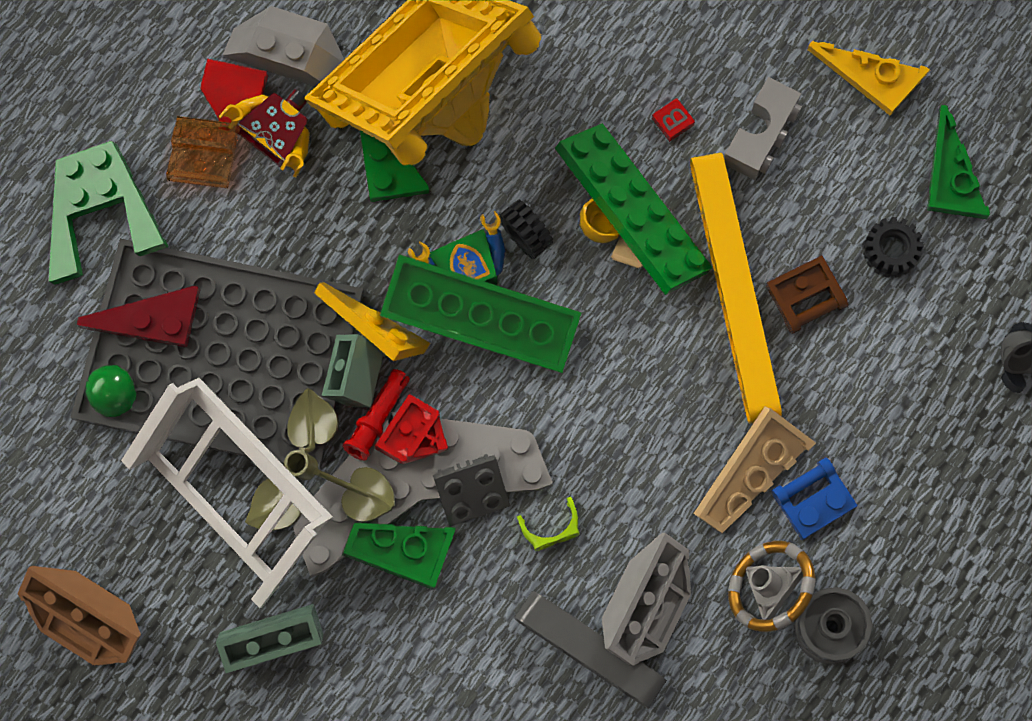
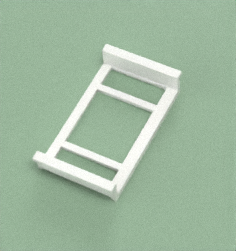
M200 378L178 388L173 383L168 385L121 460L129 470L149 460L259 576L263 584L251 599L259 608L266 604L321 528L333 517ZM193 399L213 421L180 471H178L159 450ZM220 429L232 439L284 494L249 544L231 528L187 481ZM293 503L311 523L301 530L277 565L271 570L256 552Z

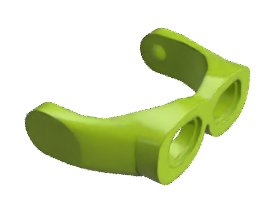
M571 496L566 499L567 506L572 513V519L568 527L555 537H539L530 533L525 526V520L522 516H516L524 537L533 545L535 551L549 548L557 542H565L580 535L578 530V514Z

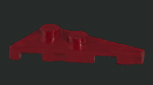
M191 286L78 317L77 326L81 329L187 348L201 290L198 286Z

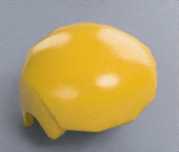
M592 198L583 205L580 212L579 226L586 237L593 242L608 243L620 236Z

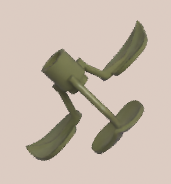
M307 388L296 401L287 425L289 440L299 450L291 451L285 457L284 466L296 479L306 481L317 475L347 488L342 496L341 503L345 514L353 520L368 522L392 511L395 505L394 491L390 482L379 471L368 467L358 468L353 472L350 483L318 469L317 460L308 453L315 449V444L324 445L333 439L338 429L339 420L335 409L313 390ZM269 478L263 481L256 489L250 511L245 520L248 525L260 529L284 495ZM293 503L272 531L288 528L299 519L302 513Z

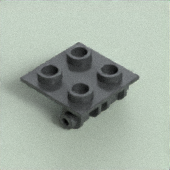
M485 454L484 457L472 460V465L467 460L466 467L461 468L460 463L456 464L457 470L453 466L444 470L439 469L438 474L433 475L449 527L510 507L495 455L488 457Z

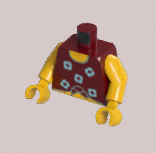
M294 89L286 100L276 93L271 94L269 97L259 95L242 100L236 105L230 104L223 110L219 118L221 119L223 116L231 119L232 122L228 128L233 129L237 124L235 129L237 134L279 166L282 171L285 167H291L295 171L293 177L298 176L303 167V161L308 154L310 132L305 127L308 119L300 113L307 104L304 94Z

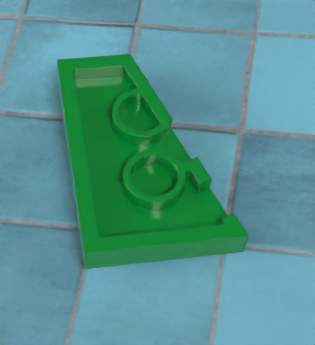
M354 523L342 556L433 590L456 528Z

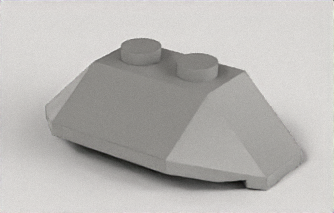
M273 6L266 8L235 27L223 53L225 58L315 87L344 61V57L327 23Z
M661 533L629 561L602 616L605 649L628 665L633 666L640 661L664 652L691 595L690 570L687 561L689 559V549L668 534Z

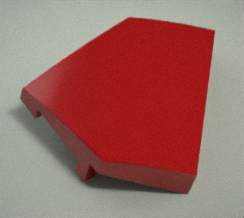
M207 59L200 89L224 129L228 128L232 121L226 116L220 119L219 115L230 104L236 105L242 100L263 95L268 74L267 71Z
M409 394L376 443L375 449L401 464L447 451L448 445L444 437L439 410Z

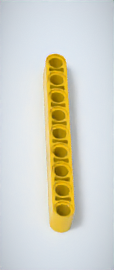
M720 152L690 158L691 173L748 423H754L764 407L771 408L782 417L780 399L723 154Z

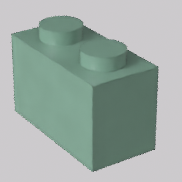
M358 334L336 335L322 396L348 407H371L382 364L383 352L367 338Z

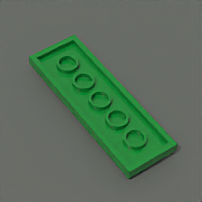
M603 123L559 141L555 150L665 295L706 275L713 268Z
M399 254L380 316L563 373L582 312Z

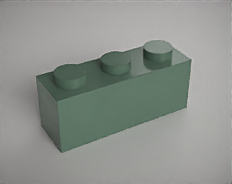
M311 604L222 631L218 635L216 645L225 673H229L321 645L324 634L315 606Z

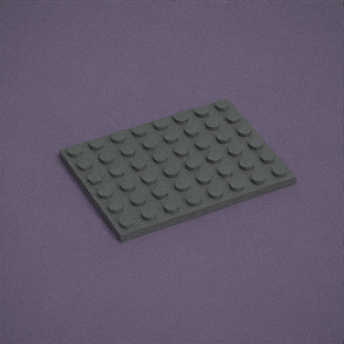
M120 238L100 311L187 287L198 286L201 291L188 346L186 348L94 331L70 418L79 422L138 434L168 385L173 383L178 388L200 378L284 465L285 457L291 451L299 450L289 440L287 425L291 411L300 395L309 388L336 409V401L322 396L336 335L354 334L355 331L351 324L314 294L319 283L325 282L362 303L364 290L359 287L170 248L140 257L135 254L131 240ZM117 365L126 370L133 379L137 394L136 400L130 410L120 416L105 417L92 408L87 399L85 386L88 376L102 366ZM192 399L166 440L196 446L213 420ZM220 429L208 448L248 457L222 429ZM315 444V449L308 453L317 460L319 470H321L327 444Z

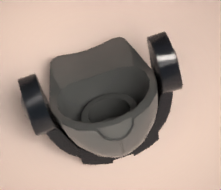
M1019 322L1012 327L1008 335L1005 336L1000 351L1001 361L1005 369L1001 376L1002 382L1010 391L1015 393H1021L1026 387V381L1022 374H1032V324Z

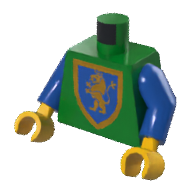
M494 211L496 216L495 222L486 224L484 214H482L480 221L483 227L488 230L486 234L484 229H481L431 252L426 244L419 242L423 248L422 254L415 256L411 248L408 249V254L412 259L497 285V276L503 271L506 252L501 230L497 229L500 226L501 219L498 213Z

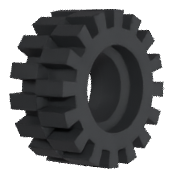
M520 199L499 214L501 225L505 227L506 233L511 236L510 238L516 242L517 246L529 258L535 259L554 243L553 237L550 236L551 233L545 228L543 221H540L539 216L533 213L532 209Z
M891 217L890 221H887L885 218L879 224L876 223L872 227L863 245V248H865L863 255L864 259L868 258L867 265L876 268L875 273L879 275L880 272L885 273L884 277L889 278L891 275H894L897 278L903 273L905 275L908 274L915 267L923 253L921 250L924 247V242H920L922 235L920 232H915L916 226L913 223L909 227L906 225L908 220L902 218L901 222H898L897 217ZM889 237L899 239L904 244V254L899 258L887 257L881 248L882 241Z

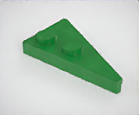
M941 105L938 112L927 210L987 220L990 210L988 206L985 207L979 191L980 184L972 172V164L964 143L961 144L955 129L956 122L953 115L949 112L948 106Z

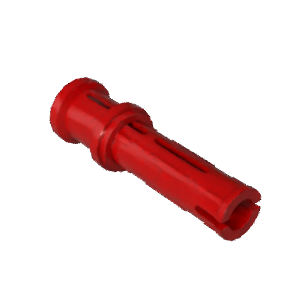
M393 369L390 376L368 413L358 418L356 430L350 440H345L343 443V449L354 458L363 461L367 460L370 456L369 450L374 441L382 436V425L403 389L410 381L409 376H405L406 374L401 370Z

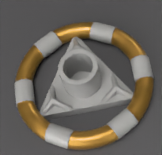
M786 541L766 542L751 549L736 565L730 577L728 587L729 605L737 620L748 629L759 632L776 631L792 624L805 611L814 593L816 582L815 570L810 558L797 545ZM772 553H785L800 565V567L750 566ZM745 573H747L749 584L762 619H757L742 606L740 593ZM802 579L800 595L795 604L788 611L774 617Z

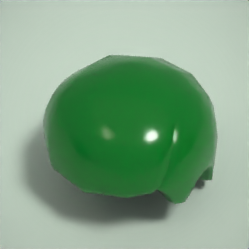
M117 365L102 366L94 370L88 376L85 386L86 396L90 405L96 412L105 417H116L129 411L137 396L133 379L126 370Z

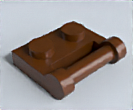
M822 255L766 283V288L791 334L800 331L801 326L835 309L840 311L849 305L845 294ZM828 290L831 298L795 315L791 307Z

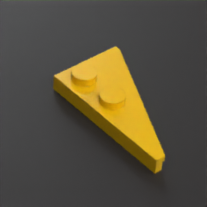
M812 41L807 49L890 116L927 76L930 70L925 66L916 68L899 64L900 60L892 58L883 59L879 55L855 49L853 52L834 48V44L826 42L817 43Z

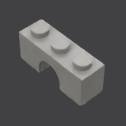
M768 77L755 99L751 111L752 114L764 120L767 129L762 133L752 134L739 128L725 153V165L755 181L760 172L766 174L774 157L770 156V153L774 146L780 149L788 134L784 130L788 121L794 123L802 109V106L798 104L801 93Z

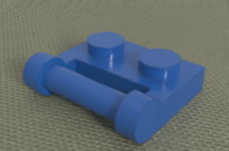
M827 457L818 461V466L784 487L779 485L771 490L773 497L801 540L806 539L858 506ZM823 477L826 478L830 485L793 506L789 499L790 497Z

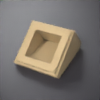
M620 236L611 258L615 261L641 268L643 265Z

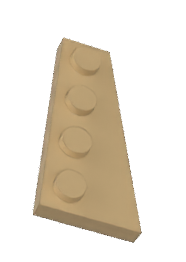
M764 407L693 514L715 530L723 533L752 505L751 501L761 492L765 493L774 484L772 481L782 471H788L797 462L795 459L804 450L809 451L816 442L771 408Z

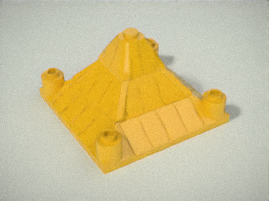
M407 0L304 98L311 107L319 111L331 128H344L350 124L352 127L385 143L402 165H415L424 158L427 144L421 136L443 135L462 146L475 145L482 139L483 133L486 130L489 113L490 94L488 91L504 56L502 51L509 45L515 54L529 55L539 47L541 34L532 22L534 16L529 8L509 0Z

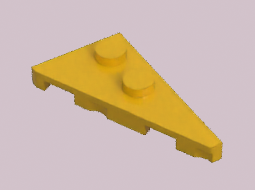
M325 282L319 283L314 292L392 361L424 354L431 344L392 320L380 316V312L363 305Z

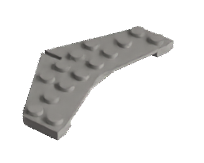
M391 412L394 418L396 412ZM387 418L382 425L383 433L389 425ZM440 419L448 450L405 464H401L377 451L375 445L380 438H376L369 450L370 456L367 460H359L349 455L332 476L350 483L351 476L356 469L362 467L373 468L382 473L390 482L394 491L395 505L392 511L375 520L368 522L353 520L345 514L341 503L342 496L347 488L327 480L313 497L333 517L321 528L302 554L310 576L314 577L327 572L345 557L342 556V552L354 523L390 524L417 503L424 500L440 499L433 475L438 474L439 469L444 470L454 466V469L457 470L456 464L458 463L463 468L467 466V460L472 465V460L484 457L485 454L488 457L495 455L506 493L534 492L553 486L535 437L529 431ZM303 514L293 524L296 537L306 525L311 523Z

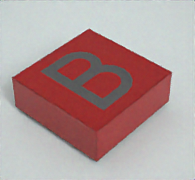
M678 98L652 114V120L669 142L695 124L694 119Z

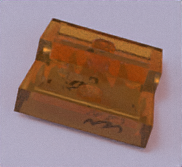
M177 116L171 139L173 149L166 172L167 180L228 188L238 134L235 132L237 124L233 129L228 128L229 122Z

